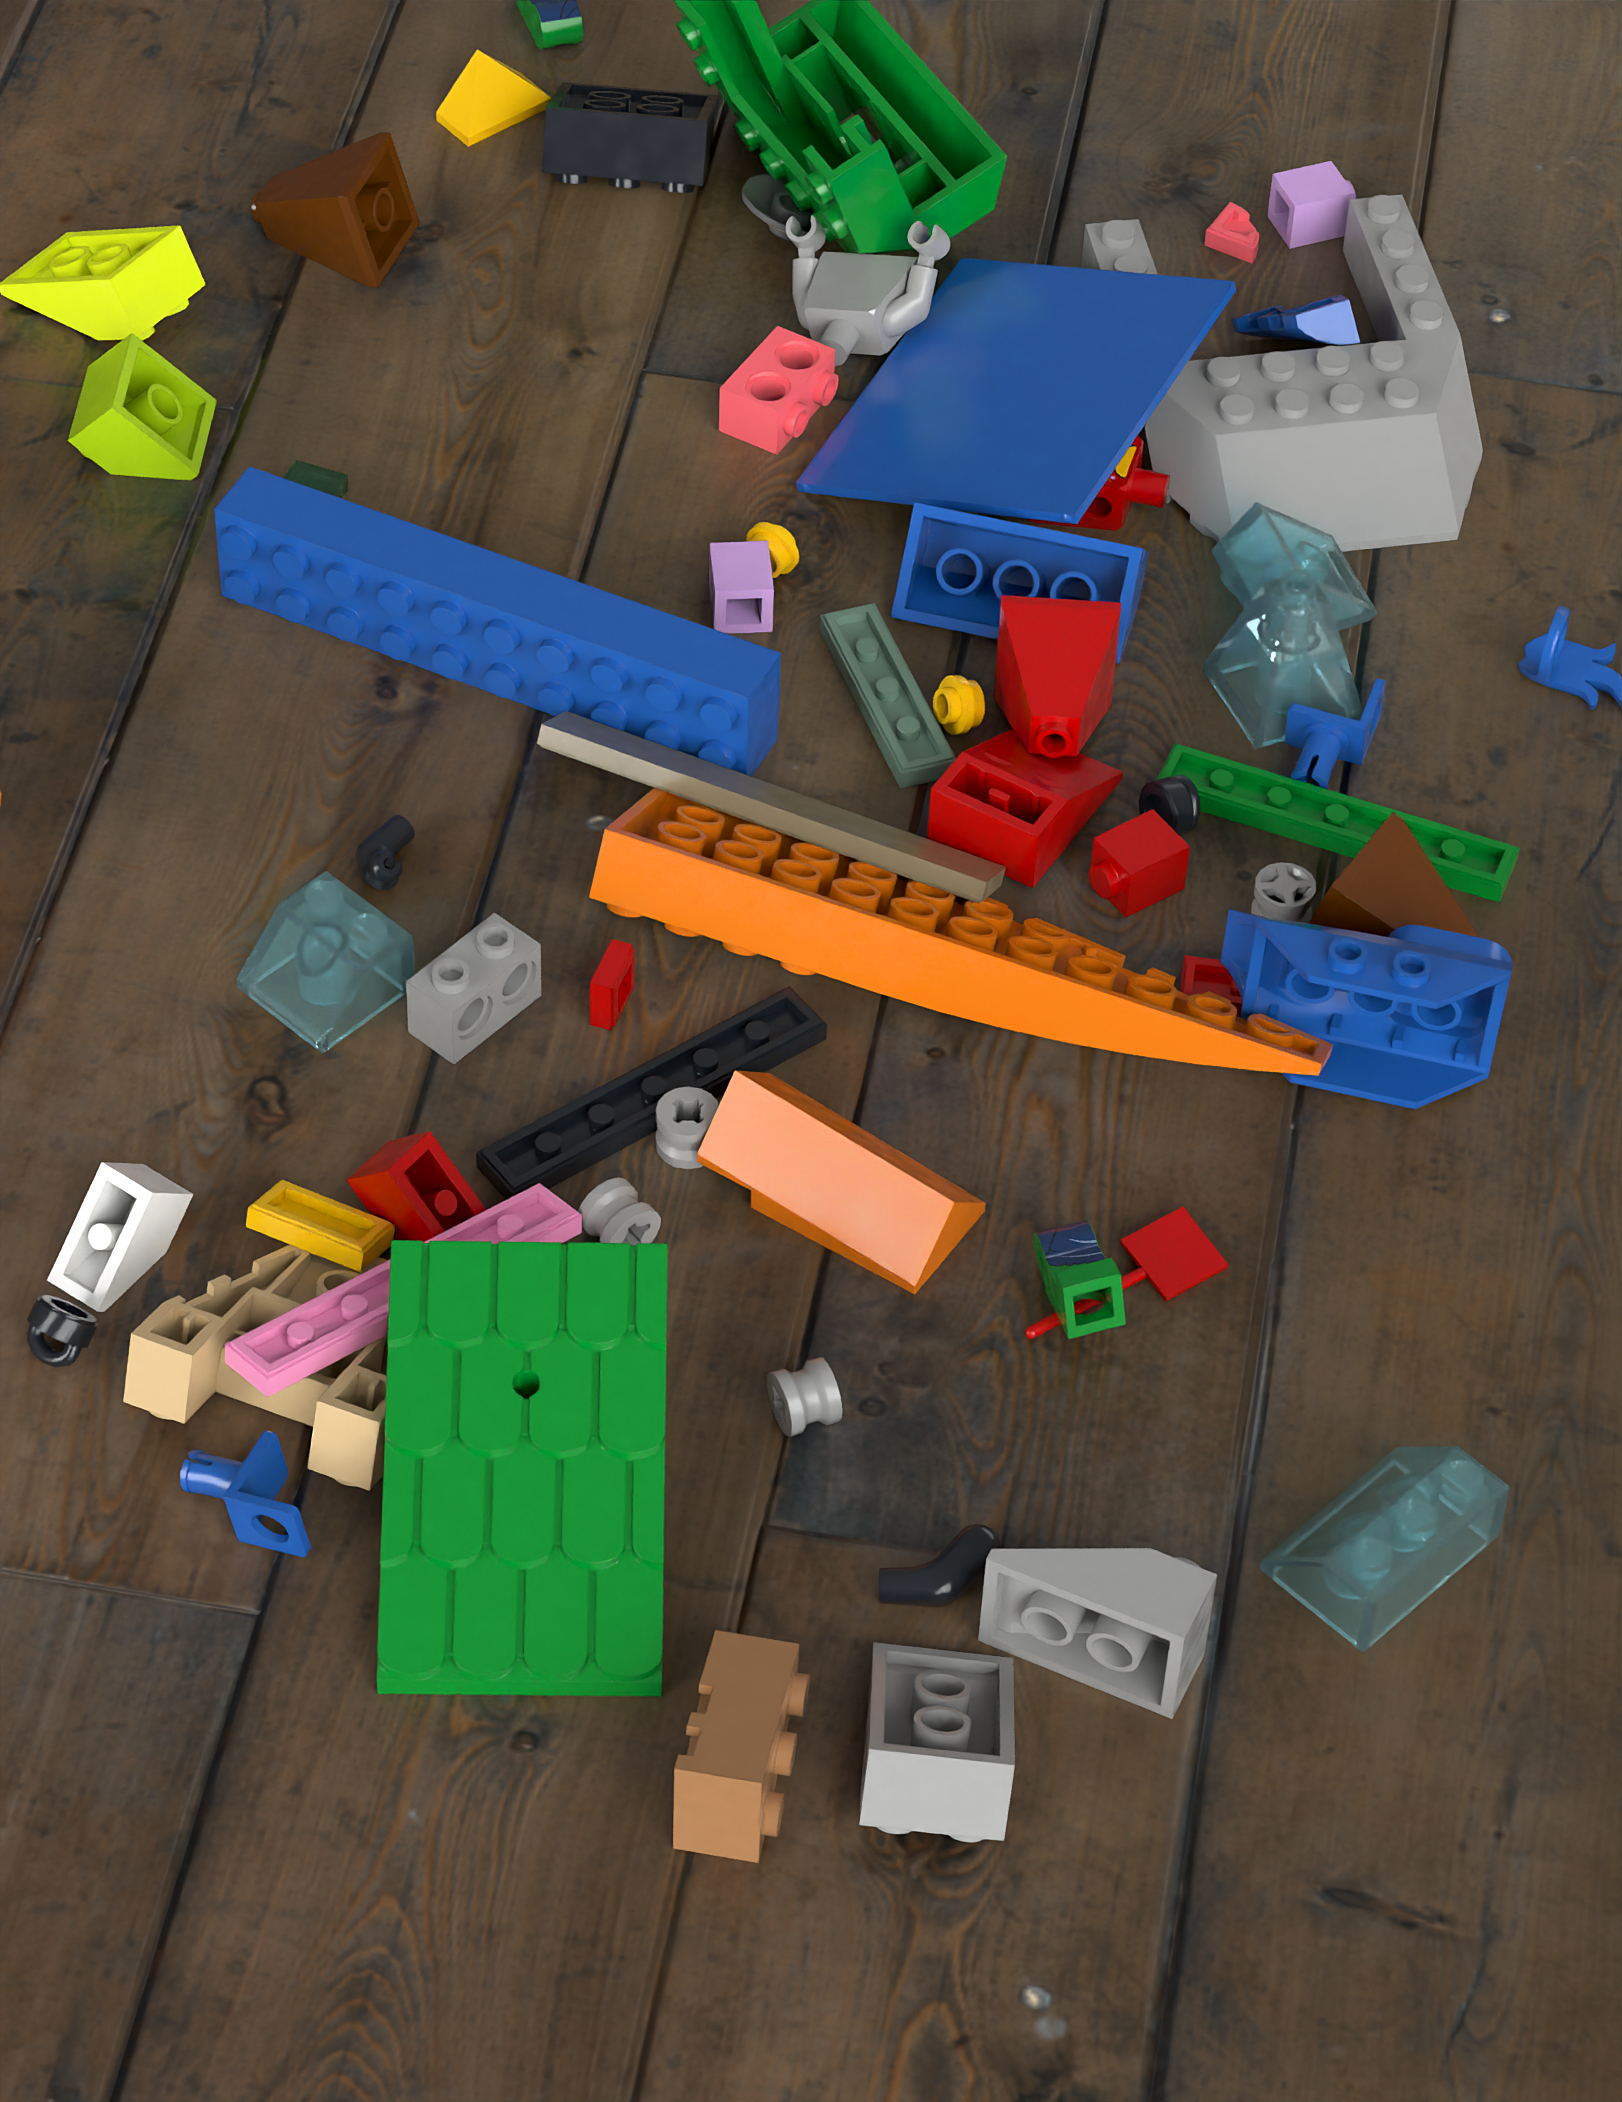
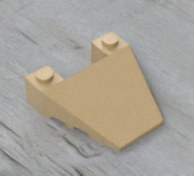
M287 1245L253 1261L252 1272L231 1282V1278L224 1274L209 1281L207 1293L185 1303L186 1299L178 1295L163 1302L131 1333L123 1402L147 1410L158 1418L175 1420L185 1424L217 1392L313 1427L307 1469L332 1477L343 1485L357 1486L370 1491L384 1475L388 1335L269 1397L265 1396L225 1363V1344L388 1260L378 1257L360 1273L295 1246Z

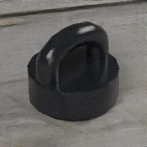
M1175 775L1146 783L1139 797L1140 815L1153 809L1179 836L1187 834L1197 825L1200 816V798L1196 786L1184 775Z
M42 1295L38 1296L27 1319L30 1323L27 1331V1342L31 1352L43 1363L53 1367L69 1366L78 1358L82 1348H88L99 1324L93 1315L79 1306L58 1297ZM44 1333L66 1343L64 1349L57 1351L51 1348L45 1342Z

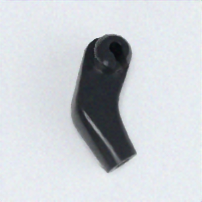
M969 1525L963 1528L931 1562L912 1567L880 1568V1603L922 1607H943L953 1603L985 1574L986 1558L991 1549H1001L997 1534L985 1525Z

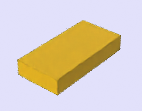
M280 1180L248 1207L246 1219L247 1228L360 1273L391 1246V1240L394 1238L395 1225L389 1221L285 1180Z

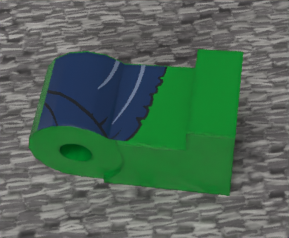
M516 0L522 17L539 49H548L566 43L572 45L582 43L583 24L580 8L576 0Z
M1087 1220L1033 1233L1035 1257L1046 1286V1294L1068 1339L1126 1324L1121 1273L1112 1257L1105 1258L1098 1246L1092 1227ZM1081 1299H1094L1104 1304L1099 1311L1092 1314L1080 1315L1075 1314L1074 1302Z

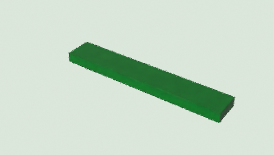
M1177 743L1174 744L1156 779L1184 775L1196 786L1200 798L1201 812L1351 858L1356 857L1391 813L1394 812L1404 820L1447 887L1500 903L1518 859L1520 847Z

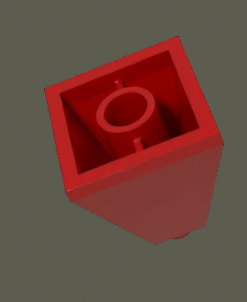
M1001 595L994 699L1028 753L1043 754L1051 758L1077 756L1112 705L1121 603Z

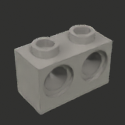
M493 913L406 981L408 1032L452 1064H456L541 996V944L496 913Z

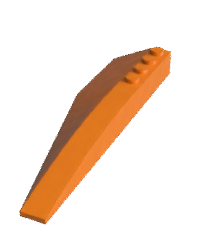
M655 787L604 830L589 898L607 903V908L611 912L621 916L635 918L643 915L664 922L667 930L678 935L688 937L703 935L722 941V946L735 954L744 956L761 954L781 961L780 965L784 969L796 974L813 975L818 973L938 1012L1043 1038L1178 1062L1319 1076L1331 1055L1334 1044L1260 1013L1250 1015L1248 1020L1236 1016L1237 1009L1230 1003L1231 1000L1210 991L1191 996L1177 991L1174 987L1175 976L1154 967L1148 969L1146 975L1135 973L1123 967L1125 955L1039 918H1028L1024 920L1023 924L1012 920L1013 912L1008 908V905L990 897H987L980 903L971 900L967 901L955 894Z

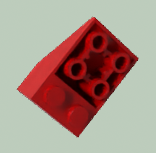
M1014 729L1008 730L961 752L932 786L927 839L1005 866V876L1034 888L1121 782L1124 772L1082 753H1079L1077 756H1062L1058 758L1028 753Z

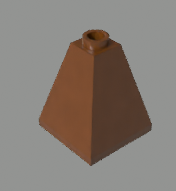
M380 132L273 176L262 191H258L252 200L253 218L256 223L262 224L267 239L367 287H379L420 224L390 132Z
M1394 812L1391 813L1331 885L1308 923L1388 937L1398 927L1406 925H1422L1479 937L1404 820Z

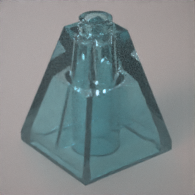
M1308 570L1288 571L1280 578L1264 582L1204 663L1203 672L1255 749L1285 741L1287 712L1292 703L1354 720L1361 719L1362 706L1330 601Z

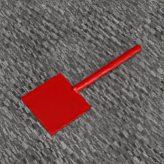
M1183 1206L1120 1240V1245L1138 1266V1268L1121 1276L1122 1291L1147 1278L1165 1302L1224 1271L1229 1266ZM1094 1299L1078 1300L1074 1302L1075 1314H1080L1101 1302ZM1056 1312L1028 1326L1025 1329V1336L1028 1339H1034L1060 1325L1061 1323Z

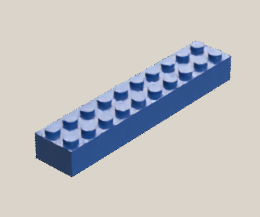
M250 466L214 508L221 596L235 600L240 604L263 610L293 623H299L335 636L343 641L363 646L388 655L393 659L413 664L446 678L463 682L499 697L546 712L554 717L567 711L751 777L778 740L780 652Z

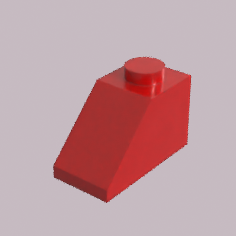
M430 1131L389 1140L346 1180L371 1215L395 1225L394 1239L425 1242L486 1211L483 1204Z

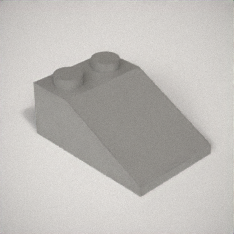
M1151 1548L991 1549L986 1558L978 1641L1173 1719L1205 1654L1217 1574L1202 1569L1189 1559L1172 1557Z
M873 1642L861 1779L859 1825L877 1827L891 1834H906L911 1831L944 1834L963 1842H978L983 1839L1004 1841L1015 1769L1013 1658Z

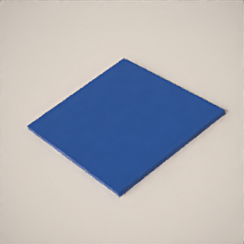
M961 258L932 297L927 318L906 332L796 481L798 492L914 505L915 502L951 510L1077 524L1236 292L1235 283L1228 280Z

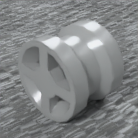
M1279 862L1266 866L1260 870L1255 878V899L1252 902L1251 914L1308 924L1312 918L1311 905L1316 895L1315 879L1305 868L1293 863Z
M688 1086L675 1088L665 1093L658 1101L656 1108L658 1128L655 1136V1145L658 1155L664 1162L682 1169L704 1166L697 1162V1153L719 1107L718 1101L712 1094L701 1088Z
M619 1177L609 1179L593 1189L581 1203L578 1210L582 1214V1228L588 1235L600 1237V1243H630V1245L651 1243L657 1236L661 1226V1217L650 1204L638 1202V1192L626 1179Z
M823 1357L807 1360L802 1369L794 1372L781 1368L768 1373L767 1390L771 1408L780 1429L786 1436L791 1437L801 1434L807 1424L816 1421L829 1425L842 1419L843 1409L838 1385L830 1366Z

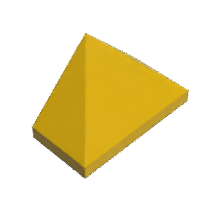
M477 49L436 111V121L469 147L545 111L552 98L520 72Z

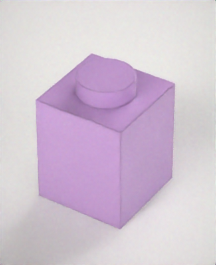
M1332 161L1274 173L1272 176L1267 217L1289 249L1344 237L1350 199H1356L1355 190L1351 182L1342 177Z
M768 541L710 543L709 592L714 630L726 634L772 632L774 586Z

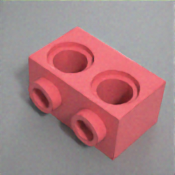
M777 326L720 387L719 431L777 455L793 437L797 438L804 432L809 419L820 406H827L833 399L839 381L838 375L834 374L835 349Z

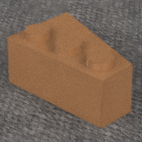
M715 1630L699 1683L698 1693H701L697 1712H691L687 1724L686 1735L691 1736L687 1755L678 1754L674 1768L673 1849L759 1863L764 1836H778L784 1806V1793L774 1792L778 1774L784 1776L791 1775L796 1752L797 1733L787 1732L791 1715L803 1717L810 1683V1674L798 1672L799 1644Z

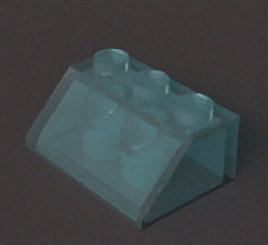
M1458 1446L1396 1447L1261 1560L1260 1570L1364 1653L1499 1536L1510 1486Z

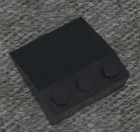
M563 82L546 107L542 172L555 173V180L562 183L582 184L587 182V176L609 178L608 184L619 188H638L641 181L662 182V190L676 193L693 192L694 185L703 186L707 178L719 106V95Z

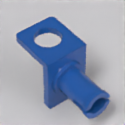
M1376 678L1360 721L1297 703L1290 705L1287 712L1285 742L1290 746L1302 749L1290 778L1308 783L1312 775V778L1315 779L1313 785L1327 789L1328 781L1337 759L1362 766L1382 714L1386 680Z
M265 1430L247 1459L243 1462L208 1454L199 1449H193L189 1452L190 1460H184L180 1472L181 1488L184 1492L199 1493L223 1499L238 1541L299 1557L307 1556L311 1545L299 1509L294 1505L274 1500L287 1480L289 1473L275 1432ZM264 1515L281 1523L287 1530L288 1535H280L265 1528L260 1523Z

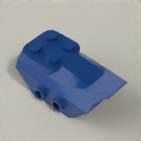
M1229 909L1221 955V963L1231 974L1242 998L1243 1004L1240 1018L1248 1020L1250 1015L1260 1013L1334 1044L1331 1055L1319 1076L1282 1073L1291 1083L1417 1109L1488 1078L1513 967L1512 959L1507 950L1496 942L1422 925L1398 927L1388 937Z

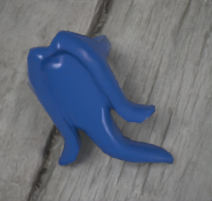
M1559 605L1549 631L1525 645V659L1518 663L1517 668L1524 676L1534 682L1582 698L1587 702L1590 710H1594L1597 706L1598 693L1596 690L1611 695L1622 708V677L1613 669L1606 667L1615 656L1616 643L1603 649H1593L1566 640L1570 609Z

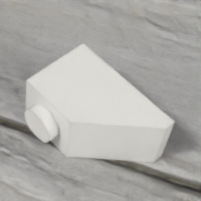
M102 1162L47 1281L97 1312H105L166 1254L193 1194L144 1164Z

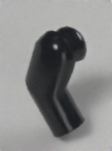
M394 815L357 847L356 857L360 876L365 884L375 890H389L399 881L403 867L401 861L397 863L395 854L415 837V831L406 818L401 815Z

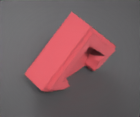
M1229 202L1206 230L1204 246L1252 264L1257 256L1260 236L1249 220L1250 214L1237 204Z

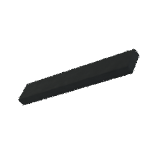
M788 986L476 1152L477 1168L506 1200L538 1183L550 1189L657 1131L656 1108L658 1101L665 1093L675 1088L689 1086L701 1088L712 1094L716 1099L724 1095L735 1070L764 1073L826 1040L827 1024Z

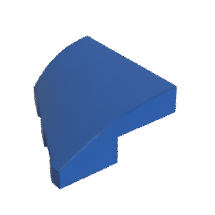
M1341 294L1288 310L1278 304L1231 318L1234 332L1247 336L1336 345L1360 343L1350 301Z

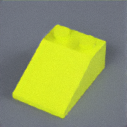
M181 226L66 232L0 282V293L98 341L123 340L131 333L139 339L145 340L155 332V324L164 317L184 310L189 305L188 298L206 284Z

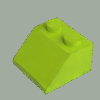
M131 333L88 366L68 442L75 446L85 457L92 459L111 475L191 481L199 475L217 400Z

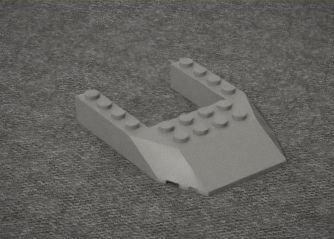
M1402 194L1391 196L1377 195L1369 198L1350 199L1342 251L1379 342L1188 360L1138 434L1144 441L1142 459L1146 470L1170 475V484L1165 502L1169 503L1174 500L1190 513L1189 523L1203 535L1215 539L1218 543V548L1235 563L1458 539L1474 478L1481 462L1483 448L1461 336ZM1138 219L1085 224L1081 268L1158 274Z

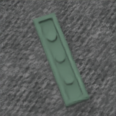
M875 603L819 615V631L899 788L902 789L938 780L955 761L956 757Z

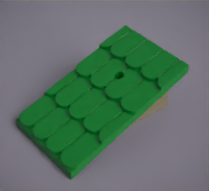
M391 1240L377 1646L378 1694L662 1697L668 1244L637 1243V1245H630V1243L568 1242V1245L561 1244V1242H499L498 1244H492V1241H429V1243H423V1241Z

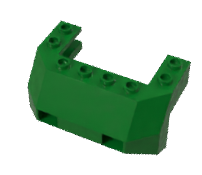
M673 0L682 20L676 23L677 30L687 46L692 51L697 50L699 54L692 59L698 73L709 87L715 84L738 120L734 124L735 130L749 151L752 152L759 148L762 152L759 154V157L776 182L782 178L786 179L788 182L785 184L786 191L796 207L801 212L809 208L813 210V216L825 230V241L828 244L836 240L846 253L857 254L916 251L908 242V231L916 221H921L928 227L929 239L932 236L935 224L943 229L949 239H951L994 210L1007 155L869 0H811L769 29L756 0ZM852 114L854 115V117L840 125L841 121H843ZM869 133H870V134L873 136V138L875 139L874 142H872Z

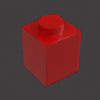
M1152 809L1094 837L1089 880L1095 892L1102 899H1108L1127 918L1185 889L1190 846Z

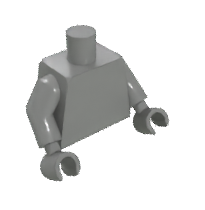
M811 215V229L808 234L801 236L800 223L794 216H791L786 223L785 229L789 239L798 248V259H793L792 295L801 326L810 331L812 340L835 349V366L845 363L850 353L879 356L888 353L905 332L927 318L938 273L937 269H933L934 261L943 258L950 249V239L947 233L937 224L933 227L930 239L929 229L921 221H916L910 227L908 242L919 252V257L823 251L820 259L815 258V252L825 243V230L817 219Z

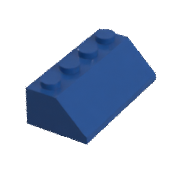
M914 502L891 618L998 639L1001 595L1121 603L1116 664H1120L1137 612L1149 552L1140 547Z

